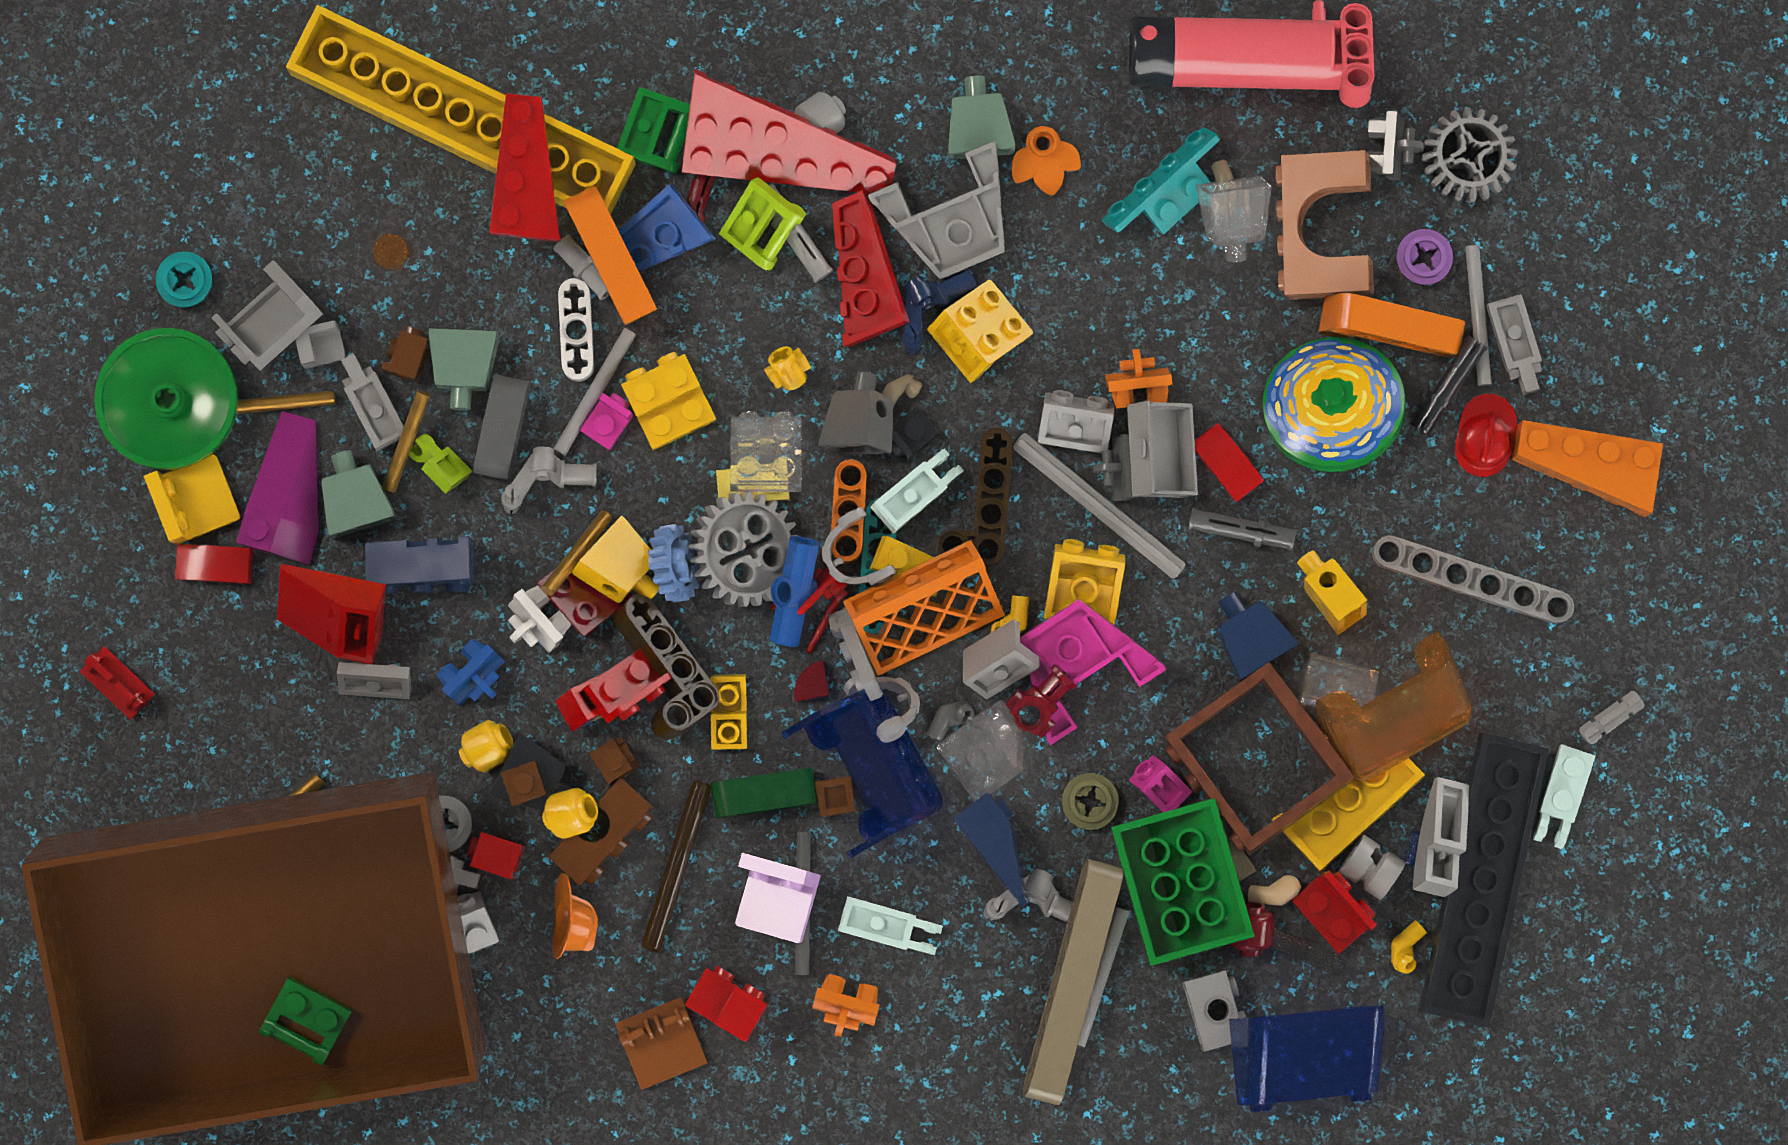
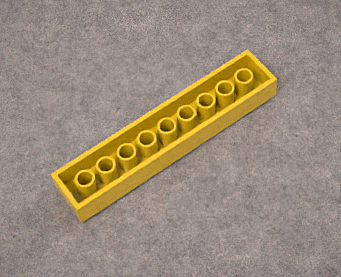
M319 5L316 6L286 65L291 76L496 174L506 95ZM544 114L556 203L566 208L564 200L595 185L611 215L636 165L634 157Z

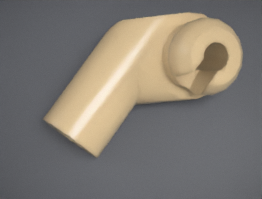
M1286 875L1268 887L1251 885L1248 890V901L1282 906L1298 895L1301 890V884L1295 876Z

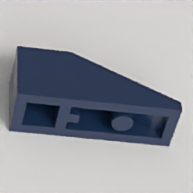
M987 792L954 817V820L1023 908L1028 904L1015 831L1008 819L1013 814L1001 798L994 801Z

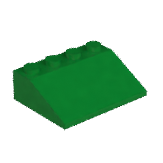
M1215 798L1111 827L1150 966L1255 937Z

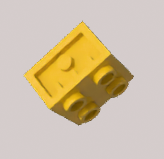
M987 280L946 308L927 328V331L970 383L978 379L996 360L1033 334L1032 329L991 280Z
M214 454L186 468L175 469L165 474L154 471L144 475L168 540L176 546L241 519L219 459Z

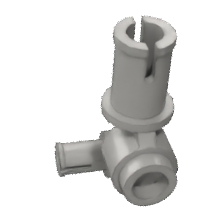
M536 447L512 484L505 488L501 497L504 510L508 514L512 510V514H515L522 505V501L535 479L539 481L551 480L560 488H564V485L596 487V464H565V460H560L554 455L553 448Z
M1034 869L1032 874L1023 878L1027 900L1038 904L1045 917L1048 918L1051 915L1064 922H1068L1073 902L1059 896L1060 892L1056 891L1052 883L1054 877L1051 874L1040 869ZM1007 890L997 898H992L987 902L983 912L986 919L990 918L989 920L1001 919L1018 902Z

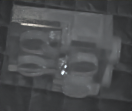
M751 411L743 412L739 417H731L730 492H801L802 417H795L790 412H778L774 417H760L757 413Z

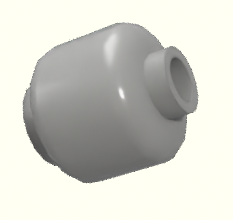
M817 92L795 108V114L806 118L807 122L818 127H826L835 131L836 134L844 128L846 109L842 101L836 96L831 97L827 93Z

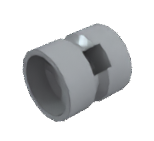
M1362 835L1338 872L1353 883L1363 882V889L1381 900L1400 875L1406 862L1390 851L1383 854L1381 852V845L1366 835Z

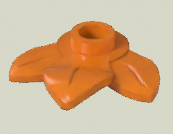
M1039 126L1029 132L1026 138V146L1014 155L1011 171L1016 184L1033 178L1034 183L1041 191L1053 196L1062 186L1064 171L1080 170L1081 160L1077 149L1072 144L1060 141V137L1054 129L1047 126ZM1039 139H1046L1050 146L1046 150H1040L1036 146V142Z

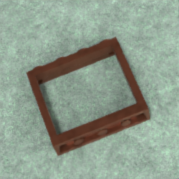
M1270 662L1165 736V742L1168 746L1164 750L1169 755L1171 761L1176 766L1182 763L1189 773L1185 776V779L1196 794L1202 791L1208 800L1215 798L1221 821L1224 820L1231 830L1227 834L1229 840L1239 852L1245 849L1248 855H1251L1350 784L1354 779V775ZM1263 683L1333 778L1251 836L1181 740L1256 686Z

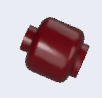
M1245 902L1255 937L1230 943L1229 945L1240 950V955L1257 957L1261 955V950L1268 949L1273 945L1274 915L1265 909V905L1262 903Z

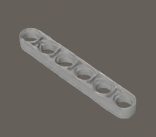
M1388 535L1379 539L1372 549L1373 560L1384 569L1549 623L1559 624L1565 622L1574 612L1573 599L1563 591L1405 539ZM1390 542L1396 545L1399 553L1395 561L1386 562L1382 560L1379 555V548L1383 543ZM1423 553L1431 558L1432 568L1429 572L1419 573L1414 569L1412 563L1415 555ZM1457 564L1464 568L1466 573L1464 582L1453 584L1447 579L1446 572L1450 565ZM1490 575L1498 580L1499 590L1495 595H1487L1481 590L1480 581L1484 576ZM1518 587H1527L1532 591L1533 601L1530 605L1520 606L1515 602L1514 592ZM1555 597L1564 600L1567 606L1565 615L1559 618L1552 616L1547 608L1548 602Z

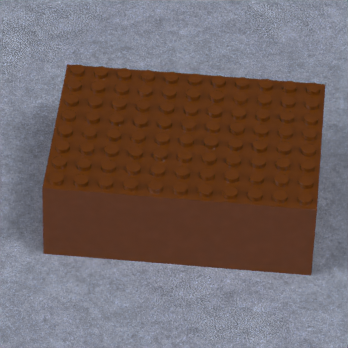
M434 771L44 837L21 865L77 1145H107L475 1082L479 1079L485 1043ZM289 975L353 1008L322 1066L312 1062V1057L270 1035L266 1038L258 1034ZM281 1014L276 1023L318 1045H321L325 1038Z

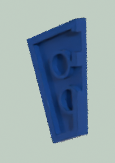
M673 185L666 186L618 230L639 272L716 239Z

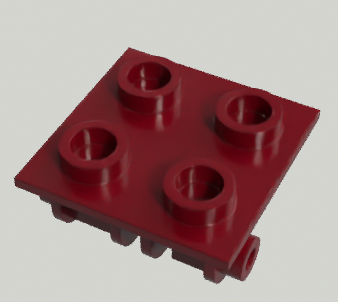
M553 571L537 582L540 589ZM572 573L568 575L553 596L547 595L557 610H560L582 637H588L592 634L599 624L615 613L633 596L629 593L620 603L615 602Z

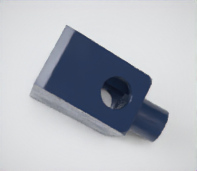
M1237 591L1218 602L1229 620L1216 628L1238 681L1299 644L1261 600L1247 608Z

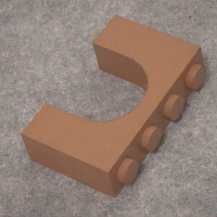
M1365 150L1281 155V166H1276L1277 187H1282V200H1277L1276 206L1278 221H1283V235H1278L1277 248L1279 256H1283L1284 270H1279L1278 272L1279 290L1284 291V295L1289 300L1319 299L1339 293L1374 296L1373 260L1368 255L1345 257L1317 255L1308 249L1302 232L1306 212L1318 199L1335 193L1371 191L1369 154Z

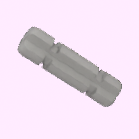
M1630 691L1621 698V703L1616 701L1595 716L1593 723L1589 720L1582 725L1579 731L1583 739L1589 744H1594L1602 738L1601 734L1603 732L1608 734L1629 719L1628 714L1632 713L1634 715L1642 710L1645 705L1641 697L1635 691Z

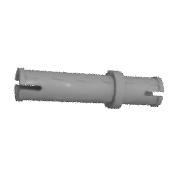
M775 184L769 185V186H770L771 188H773L776 192H778V190L776 189ZM777 212L772 218L773 222L771 223L775 230L783 219ZM795 225L787 238V242L813 278L814 283H817L832 273L833 269L828 265L802 225Z

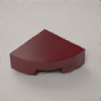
M823 660L811 664L800 674L794 689L795 702L830 696Z

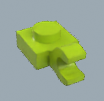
M427 433L416 438L415 442L417 444L411 448L409 456L414 461L425 463L421 469L445 494L465 481L472 473V470L449 447L441 450Z

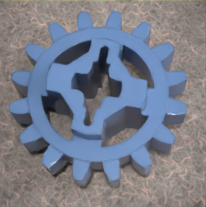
M682 525L662 526L660 529L654 530L655 537L650 538L653 550H649L648 554L649 567L655 574L653 582L659 586V594H665L666 601H673L674 603L689 600L690 597L695 596L694 589L699 588L694 574L700 569L699 563L694 564L689 561L696 556L695 550L688 548V545L693 544L690 541V533H684Z

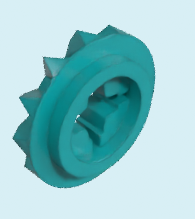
M177 252L168 256L160 264L156 273V286L161 297L169 304L178 308L194 307L199 302L206 300V296L212 288V271L206 261L199 255L192 252ZM177 270L184 275L191 272L193 275L190 280L195 289H188L186 286H182L180 289L177 288L180 281L174 271Z

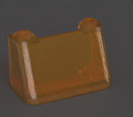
M1439 631L1423 639L1415 649V661L1421 672L1360 707L1355 698L1345 691H1334L1314 702L1320 731L1354 775V780L1368 781L1460 729L1470 721L1472 717L1471 701L1449 646Z

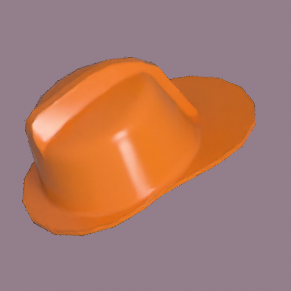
M561 873L556 882L554 903L555 927L552 939V954L555 959H559L564 951L592 950L598 928V917L592 905L588 901L571 894L569 878L566 873Z

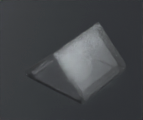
M1310 652L1297 700L1303 708L1364 725L1370 721L1379 672Z

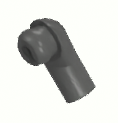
M957 701L940 706L926 732V736L941 743L950 726L969 723L973 720L975 715L974 708L965 701Z

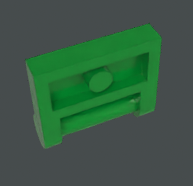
M639 87L617 149L633 156L636 162L651 166L667 174L676 175L679 166L676 162L686 137L690 104ZM672 111L679 115L663 157L655 155L654 152L668 113Z
M289 975L258 1034L266 1038L270 1035L312 1057V1062L322 1066L353 1008ZM280 1014L325 1037L321 1045L276 1023Z

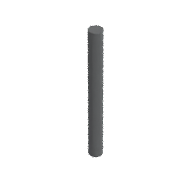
M797 832L796 868L810 872L811 832ZM810 915L802 942L795 943V975H809Z

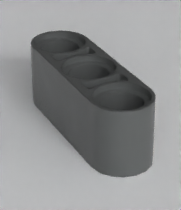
M499 374L494 375L475 456L473 473L503 480L510 479L529 397L530 381Z

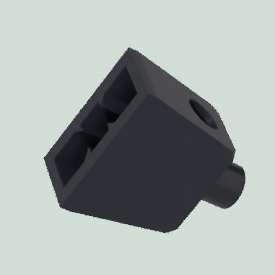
M519 734L501 772L536 761L547 795L520 805L544 811L546 801L552 794L577 787L563 781L569 767L525 735ZM500 772L489 794L510 801Z

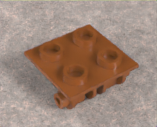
M682 997L615 1023L619 1039L626 1050L641 1090L707 1064L706 1057Z

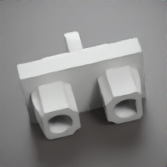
M539 586L526 592L521 589L514 594V599L508 604L509 608L515 613L508 621L516 629L510 636V639L513 643H516L523 638L530 647H533L539 641L545 650L550 653L557 648L563 635L570 628L571 623L560 610L549 619L542 613L540 609L548 604L550 599Z

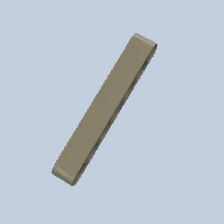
M1086 859L1082 867L1023 1085V1097L1054 1105H1060L1063 1099L1123 878L1122 867L1091 859Z

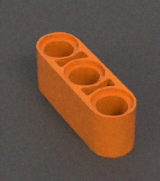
M853 459L845 460L836 468L831 531L838 525L837 520L840 518L838 512L842 505L847 503L854 504L857 508L863 507L865 511L867 475L866 469L859 461ZM856 469L861 475L858 484L854 486L845 485L840 478L844 470ZM864 518L843 530L834 540L832 556L834 559L841 557L844 561L842 564L844 565L856 562L861 556ZM845 538L853 540L857 546L854 554L850 556L840 555L836 550L837 543Z

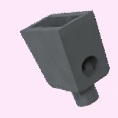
M857 372L854 390L836 391L833 394L818 446L841 456L891 453L894 402L892 398L875 391L878 377L876 374Z

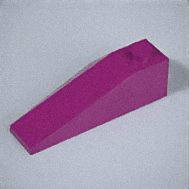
M281 411L236 543L242 547L252 548L256 551L310 566L320 533V520L318 516L319 490L317 486V431L315 420Z

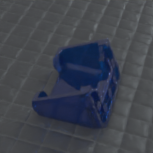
M1384 1005L1356 1006L1333 1010L1229 1019L1237 1105H1250V1112L1272 1110L1271 1103L1350 1095L1351 1102L1372 1100V1093L1379 1092L1385 1028Z

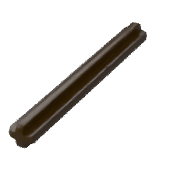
M695 780L692 784L642 942V947L646 950L653 952L661 950L711 792V785Z

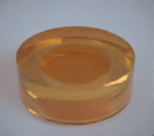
M385 234L375 242L373 256L382 268L397 270L408 261L409 248L400 236Z

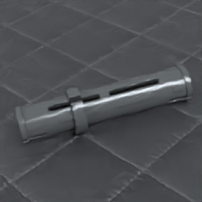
M1192 508L1188 530L1254 542L1253 546L1261 547V544L1288 549V551L1293 550L1297 531L1294 528L1290 529L1266 524V520L1259 519L1256 522L1197 510L1196 508Z

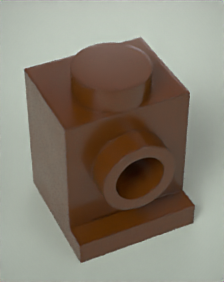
M405 326L404 330L400 331L398 338H392L387 353V358H391L390 364L382 363L381 369L384 373L419 383L430 349V341L424 337V331Z
M622 736L616 740L614 738L589 753L609 785L614 784L620 777L623 778L640 767Z

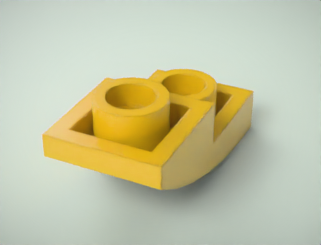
M746 674L711 675L710 680L719 693L718 705L711 711V750L747 749Z

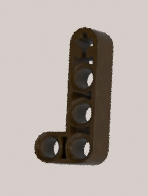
M991 428L982 436L973 531L950 530L943 533L938 539L937 555L944 553L942 546L948 539H957L961 544L971 540L977 551L981 543L989 541L997 546L998 554L993 559L987 560L982 558L985 567H994L1002 560L1005 548L1013 447L1012 437L1005 429ZM993 437L1000 438V443L1006 445V447L1000 449L998 463L984 464V460L992 461L993 452L992 447L987 446L986 443H992ZM1000 462H1006V466L999 464ZM998 472L1003 477V485L998 489L988 488L983 479L987 473ZM995 507L999 510L1001 519L995 524L985 523L981 518V511L984 508Z
M635 595L627 600L615 613L614 621L617 629L634 652L639 649L642 650L660 677L667 672L672 677L662 685L666 690L664 693L670 701L661 707L651 720L653 732L659 738L671 740L712 711L718 705L719 693L653 601L644 595ZM651 638L656 639L660 643L661 649L653 646ZM672 667L677 668L681 672L682 678L677 677L673 673ZM693 695L701 699L703 707L695 703ZM667 714L672 715L676 719L677 726L669 722Z

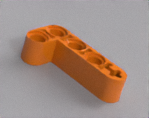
M594 185L564 200L563 202L624 325L657 310L596 186Z
M1339 293L1324 297L1318 332L1331 337L1350 338L1357 336L1437 356L1455 358L1461 349L1465 321L1366 296Z

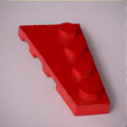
M506 93L489 230L490 235L561 242L541 97Z
M864 190L832 203L835 248L839 249L840 267H837L838 281L841 282L843 301L840 302L841 317H844L845 334H842L843 347L848 348L909 323L879 224L868 197L869 193Z

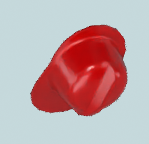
M1481 394L1466 404L1461 415L1455 442V455L1459 465L1466 472L1474 476L1488 477L1494 475L1506 466L1510 458L1517 428V416L1513 406L1505 398L1496 394Z

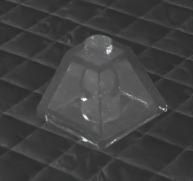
M1003 700L998 701L975 716L936 746L974 802L987 792L989 795L1023 771L1022 730L1015 724L1014 716L1004 705Z

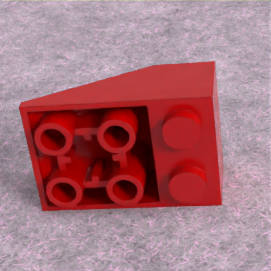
M281 564L277 620L337 658L373 664L382 638L386 584Z

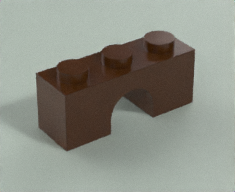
M621 777L596 803L609 817L610 828L607 835L596 842H587L579 835L565 838L548 856L579 886H583L586 882L592 885L605 871L601 865L610 855L616 859L629 845V842L625 840L626 837L634 829L638 832L643 830L653 818L649 812L654 807Z

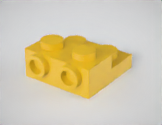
M676 352L669 353L657 360L658 367L646 372L644 367L638 368L625 376L627 382L621 384L653 451L716 421V417L685 354L678 357Z
M1073 539L1064 540L1063 545L1055 544L1044 619H1048L1080 598L1115 625L1125 568V555L1119 554V548L1111 545H1099L1098 550L1084 548L1083 542Z

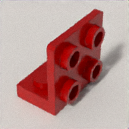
M1326 871L1317 876L1290 901L1337 954H1340L1363 932L1372 930L1377 926L1372 920L1376 914L1364 900L1356 901L1349 894L1348 891L1352 887L1339 872L1332 874L1330 871Z

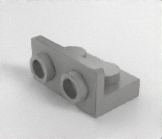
M1063 390L1045 393L1037 443L1097 453L1108 450L1114 417V403H1110L1106 398L1100 396H1089L1087 399L1073 397L1072 393Z

